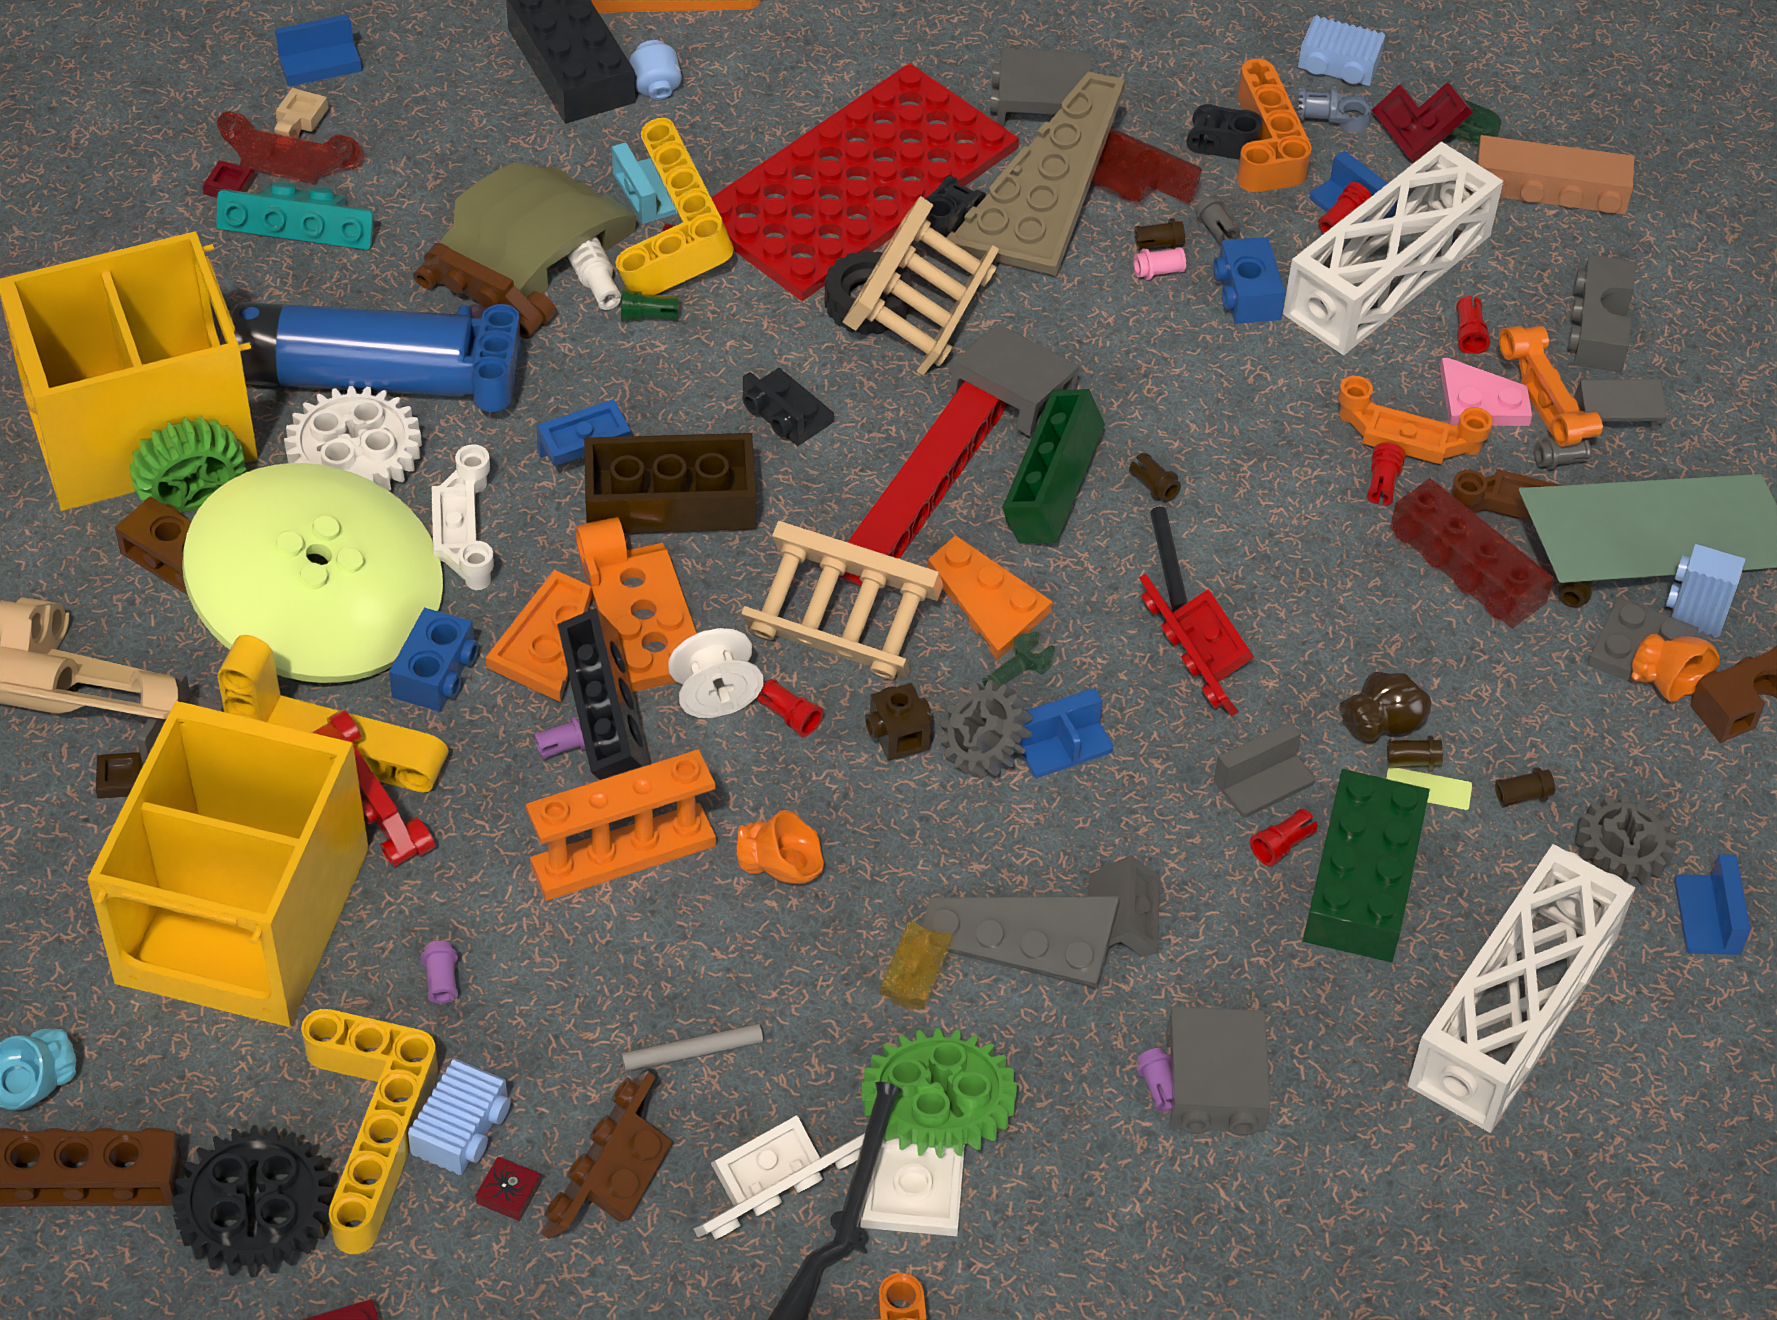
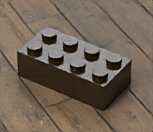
M752 433L584 438L587 523L618 517L623 533L756 529V487Z

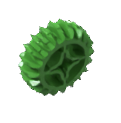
M202 416L198 417L194 422H189L184 417L179 424L172 425L168 422L167 428L161 431L152 429L151 439L140 440V449L132 452L133 460L129 464L132 485L142 502L151 496L164 505H172L180 513L199 509L206 499L219 487L242 475L246 470L245 459L242 454L244 451L240 441L236 439L228 425H220L217 419L206 422Z

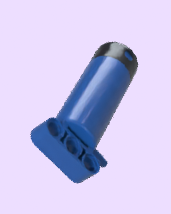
M239 302L235 304L231 313V319L235 327L234 334L238 345L248 342L251 345V349L240 351L245 384L321 389L336 388L338 390H348L349 386H353L356 391H363L366 387H370L373 392L386 390L391 393L461 397L466 394H474V404L481 410L489 412L502 410L511 401L521 347L519 312L510 305L497 304L490 306L482 314V319L472 318L471 308L467 305L460 306L456 314Z

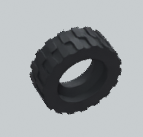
M869 250L859 253L852 252L844 258L840 257L837 259L835 264L828 269V275L825 276V308H827V314L830 318H833L834 323L839 327L846 328V331L858 332L861 335L871 333L877 335L883 334L887 330L891 331L875 319L871 322L865 318L856 331L843 323L844 318L856 300L849 296V289L854 285L866 283L883 252H869ZM897 266L895 272L901 275L899 279L913 288L912 276L907 271V267L905 266L902 269ZM890 292L887 298L883 299L885 301L884 306L906 320V315L910 314L911 306Z

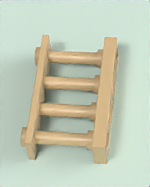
M920 196L903 218L848 311L843 323L856 331L865 318L871 322L874 319L926 353L917 369L918 373L924 375L933 363L940 366L951 351L952 346L947 341L979 284L984 287L997 267L991 263L999 249L992 245L982 259L978 260L929 227L931 223L926 220V217L933 204ZM913 240L917 243L920 240L971 273L965 286L914 253L916 248L910 245ZM897 266L902 269L905 266L956 299L950 312L900 280L901 275L895 272ZM882 292L886 295L891 292L940 325L941 328L935 339L885 307V301L879 298Z
M778 521L772 537L783 558L762 611L746 606L743 608L742 616L747 626L750 627L749 631L766 640H773L775 636L870 666L872 673L885 679L893 680L896 675L908 679L911 671L907 659L900 657L899 653L919 601H924L925 597L938 601L943 588L940 573ZM808 559L820 563V567L823 570L802 624L780 618L778 615L798 564ZM848 572L860 576V580L863 583L843 635L838 637L820 631L818 628L838 576ZM886 584L901 589L900 593L903 594V597L881 651L858 642L879 588H884Z

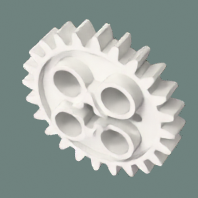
M349 386L347 394L341 395L334 388L332 389V398L330 399L325 398L321 394L316 395L318 403L316 406L306 402L303 403L304 414L294 413L292 415L294 425H287L286 427L287 438H284L288 463H310L343 469L367 478L388 491L391 490L390 479L403 482V470L414 471V460L420 459L419 447L422 446L418 418L412 417L410 406L401 407L400 397L388 401L386 390L381 391L376 396H372L370 387H366L362 394H356L355 388Z

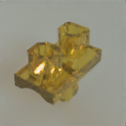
M909 921L880 986V994L891 997L894 1005L912 1011L918 1010L919 1007L924 1008L952 943V934L932 932L915 922Z

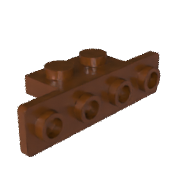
M649 1071L633 1080L629 1077L626 1078L616 1089L612 1096V1101L616 1103L609 1116L605 1115L593 1128L589 1137L594 1141L587 1154L583 1153L573 1163L567 1174V1177L571 1179L564 1193L560 1192L554 1197L544 1213L548 1221L541 1234L547 1239L553 1238L570 1227L586 1198L619 1222H623L631 1216L673 1142L636 1114L638 1107L656 1078Z

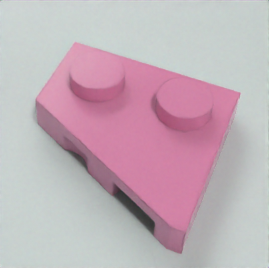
M1442 358L1440 371L1449 424H1458L1460 415L1465 409L1478 407L1486 410L1492 416V426H1530L1532 411L1526 385L1450 358Z

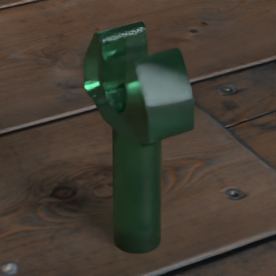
M1030 632L1019 635L1014 639L1013 644L1015 656L982 679L984 687L988 680H993L1002 686L1026 669L1044 674L1052 665L1055 646L1051 645L1041 653H1032L1030 651L1039 644L1040 633Z

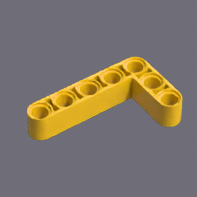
M656 118L646 123L641 130V138L682 223L625 249L617 256L615 261L616 268L626 289L642 291V294L656 295L729 260L734 251L717 208L673 122L667 118Z
M240 635L235 639L218 672L217 678L224 712L312 733L327 724V718L339 711L281 696L272 649L266 642L252 635ZM348 713L358 727L362 737L354 746L379 782L421 793L429 792L433 788L449 752L447 745L442 740L424 732Z
M319 1009L308 1014L302 1022L301 1031L308 1061L313 1066L323 1070L378 1082L329 1209V1219L335 1245L340 1251L347 1254H360L370 1249L378 1237L410 1151L409 1128L413 1126L414 1120L418 1118L419 1112L422 1111L424 1104L427 1103L437 1080L439 1068L436 1045L429 1033L419 1029L336 1010ZM326 1037H327V1038H332V1039H330V1040H328V1041H318V1040H320V1039H322V1038H326ZM368 1048H378L375 1051L364 1052ZM414 1058L423 1059L418 1062H408L409 1060ZM398 1098H408L404 1102H393ZM383 1138L393 1139L388 1143H377V1141ZM368 1179L378 1180L374 1184L370 1185L360 1184L364 1180ZM354 1220L362 1222L361 1224L355 1227L344 1226L348 1222Z

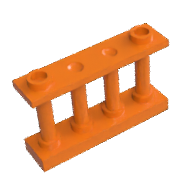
M694 750L526 803L525 809L540 844L548 843V851L530 857L531 869L545 901L715 847L716 836L701 804H695V795L715 789V782L700 750ZM677 801V810L653 817L652 809ZM634 815V824L610 831V822ZM591 829L592 837L566 845L567 836Z

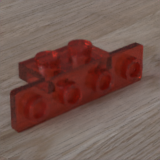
M1111 127L1091 184L1103 185L1118 192L1122 198L1140 202L1157 189L1183 202L1190 203L1195 198L1202 169L1197 165Z

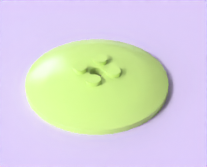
M310 463L277 464L246 472L228 481L211 494L197 511L187 532L183 550L182 569L187 594L194 610L212 635L229 650L235 639L240 635H252L260 638L272 649L277 675L300 681L318 683L353 681L370 677L391 668L424 607L438 611L442 598L443 573L441 561L433 553V540L413 511L399 498L375 482L358 474L326 465ZM309 554H320L327 559L328 563L325 565L312 563L306 556Z

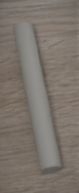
M760 1024L621 1053L624 1071L628 1072L763 1042V1035Z

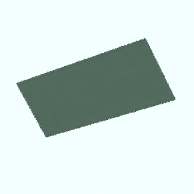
M1761 474L1519 488L1521 497L1560 583L1676 575L1682 555L1691 557L1695 544L1746 558L1743 570L1777 568V504Z

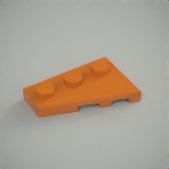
M956 535L928 559L927 568L940 573L943 583L942 589L953 603L960 606L969 618L970 626L976 634L980 633L989 645V651L997 661L1052 612L1053 601Z
M554 569L485 657L486 668L561 702L569 674L557 624L588 611L592 598L591 586Z

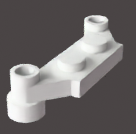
M466 445L456 453V471L440 486H432L433 553L440 558V561L445 562L465 579L466 585L469 588L482 590L488 587L491 582L490 572L494 567L492 548L487 543L476 540L475 494L483 491L487 486L490 461L489 453L484 447Z

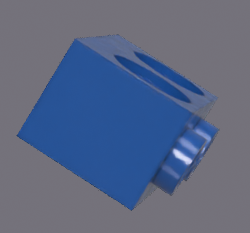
M424 607L389 671L392 698L441 712L447 699L454 698L457 695L464 667L466 665L471 666L476 659L479 644L478 641L474 640L473 621Z

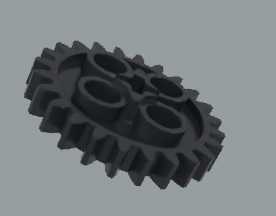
M253 1125L249 1137L242 1138L240 1132L235 1128L232 1129L231 1142L225 1143L221 1138L215 1136L213 1137L215 1150L209 1152L199 1147L196 1151L200 1163L185 1162L183 1164L187 1178L175 1180L179 1195L173 1196L171 1199L174 1212H176L173 1218L176 1229L181 1230L180 1236L183 1245H192L193 1255L196 1260L208 1255L210 1269L215 1270L223 1261H226L230 1276H234L240 1265H246L249 1276L254 1277L258 1264L265 1263L268 1271L273 1274L276 1270L275 1260L282 1258L287 1264L292 1266L295 1264L292 1251L298 1249L309 1254L311 1247L308 1237L316 1239L324 1237L321 1223L330 1222L329 1205H331L334 1197L333 1189L330 1188L333 1186L330 1171H324V1158L322 1155L314 1156L312 1144L309 1141L298 1147L296 1133L294 1132L280 1140L278 1129L273 1126L266 1137H260L257 1125ZM253 1164H258L256 1182L259 1193L255 1197L257 1233L254 1237H248L251 1221L248 1206L251 1204L250 1167ZM279 1174L288 1175L287 1177H285V1178L282 1179V1180H278V1181L270 1180V1179H271L272 1177H274L275 1175H279ZM238 1177L234 1182L221 1183L226 1178ZM274 1218H287L285 1221L279 1224L268 1223ZM227 1220L237 1221L228 1227L219 1226V1224Z

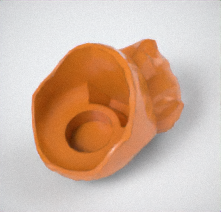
M1649 634L1638 645L1632 661L1633 672L1631 677L1634 681L1653 682L1665 699L1669 702H1676L1683 696L1695 693L1697 682L1704 675L1718 668L1720 657L1715 646L1701 638L1681 636L1671 641H1665L1658 634Z
M782 810L771 817L766 823L758 820L755 823L751 822L745 826H739L736 846L737 860L740 868L749 874H760L765 871L773 878L784 883L805 884L822 873L824 860L817 831L807 825L794 812Z

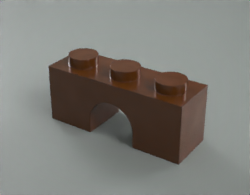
M1777 645L1769 652L1755 658L1751 656L1743 658L1735 666L1721 672H1709L1697 682L1690 706L1719 743L1756 728L1765 702L1759 695H1769L1777 699Z

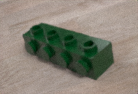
M1090 389L1053 390L1049 396L1002 506L1006 522L1011 526L1019 543H1056L1105 426Z

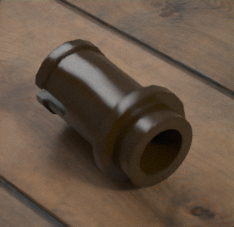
M1170 218L1168 223L1135 226L1134 233L1137 234L1134 238L1138 251L1172 246V249L1178 248V245L1185 244L1183 222H1175L1174 218Z
M1141 453L1135 457L1146 466L1145 470L1134 461L1131 462L1129 467L1130 474L1151 490L1150 494L1155 500L1168 502L1180 491L1181 484L1178 481L1177 474L1173 471H1166L1148 453Z
M1594 580L1560 583L1558 586L1560 600L1572 608L1588 603L1592 596L1591 586Z
M1428 735L1427 740L1388 739V768L1427 766L1428 771H1433L1434 766H1442V740H1433L1432 735Z
M1535 767L1532 769V773L1507 779H1497L1495 791L1501 807L1505 808L1508 805L1534 799L1546 802L1548 796L1555 794V783L1549 769L1541 770V768Z

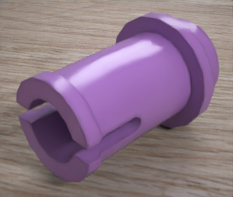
M573 716L570 717L571 722L534 733V739L538 743L536 745L542 760L580 747L581 751L586 750L579 719L577 720Z
M447 941L430 942L424 947V952L420 956L421 964L426 967L428 1000L436 1004L452 1002L454 997H458L454 963L458 960L457 951Z
M1162 1048L1150 1049L1138 1057L1139 1065L1136 1070L1139 1076L1145 1078L1157 1112H1165L1172 1109L1171 1055L1165 1054Z

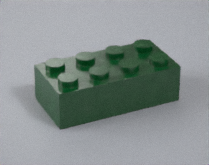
M1346 769L1341 770L1302 942L1393 962L1403 923L1430 792L1429 788Z

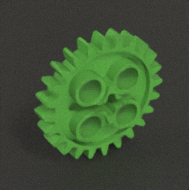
M936 1028L933 1037L927 1038L921 1030H917L916 1040L912 1042L907 1037L900 1035L898 1048L885 1043L883 1045V1056L873 1055L871 1057V1068L864 1069V1082L862 1083L864 1115H871L877 1095L875 1082L890 1083L901 1088L903 1092L895 1099L884 1136L885 1141L899 1137V1149L902 1151L912 1143L916 1144L919 1156H922L928 1147L935 1148L938 1158H942L945 1148L952 1147L954 1152L961 1156L963 1145L967 1143L972 1148L980 1150L981 1136L995 1141L997 1128L1006 1130L1008 1128V1116H1014L1017 1083L1014 1082V1069L1006 1068V1056H994V1045L992 1043L979 1048L977 1035H973L966 1042L960 1040V1030H955L950 1038L943 1037L940 1028Z

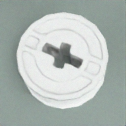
M723 628L703 631L686 639L674 649L668 660V672L676 682L683 684L679 691V704L687 714L698 718L718 717L745 708L757 698L763 687V674L756 665L748 662L752 656V643L744 633L734 629Z

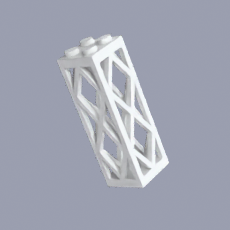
M1440 142L1292 259L1283 315L1342 355H1345L1491 236L1503 180L1445 143ZM1409 188H1415L1407 199ZM1398 199L1395 216L1383 219ZM1458 228L1462 233L1451 246L1453 233ZM1426 231L1397 255L1401 235ZM1369 236H1373L1370 240H1368V241L1365 243V241L1368 239ZM1352 238L1342 251L1344 239ZM1389 241L1385 260L1360 264ZM1442 248L1441 256L1435 257L1439 250ZM1333 251L1330 268H1327L1323 263ZM1419 254H1421L1417 260H1413ZM1405 275L1388 297L1390 283L1393 278ZM1363 282V283H1362L1361 285H1359L1358 287H1356V286L1353 285L1354 283ZM1379 298L1377 308L1371 309V307Z
M1552 844L1421 1037L1408 1087L1491 1133L1617 940L1635 887L1624 882L1619 876L1607 873L1584 861L1579 855L1565 851ZM1538 912L1558 923L1533 933L1532 921ZM1563 935L1565 936V943L1535 954V946ZM1522 952V960L1517 961V953ZM1567 957L1568 970L1559 984L1538 992L1536 969ZM1524 974L1526 997L1520 999L1518 976ZM1507 981L1509 1004L1476 1016L1475 1006L1485 991L1490 987ZM1545 1004L1540 1011L1539 1006ZM1527 1011L1528 1020L1522 1022L1521 1013ZM1510 1018V1028L1477 1040V1030ZM1462 1036H1465V1043L1461 1041ZM1512 1043L1513 1054L1505 1065L1484 1054Z

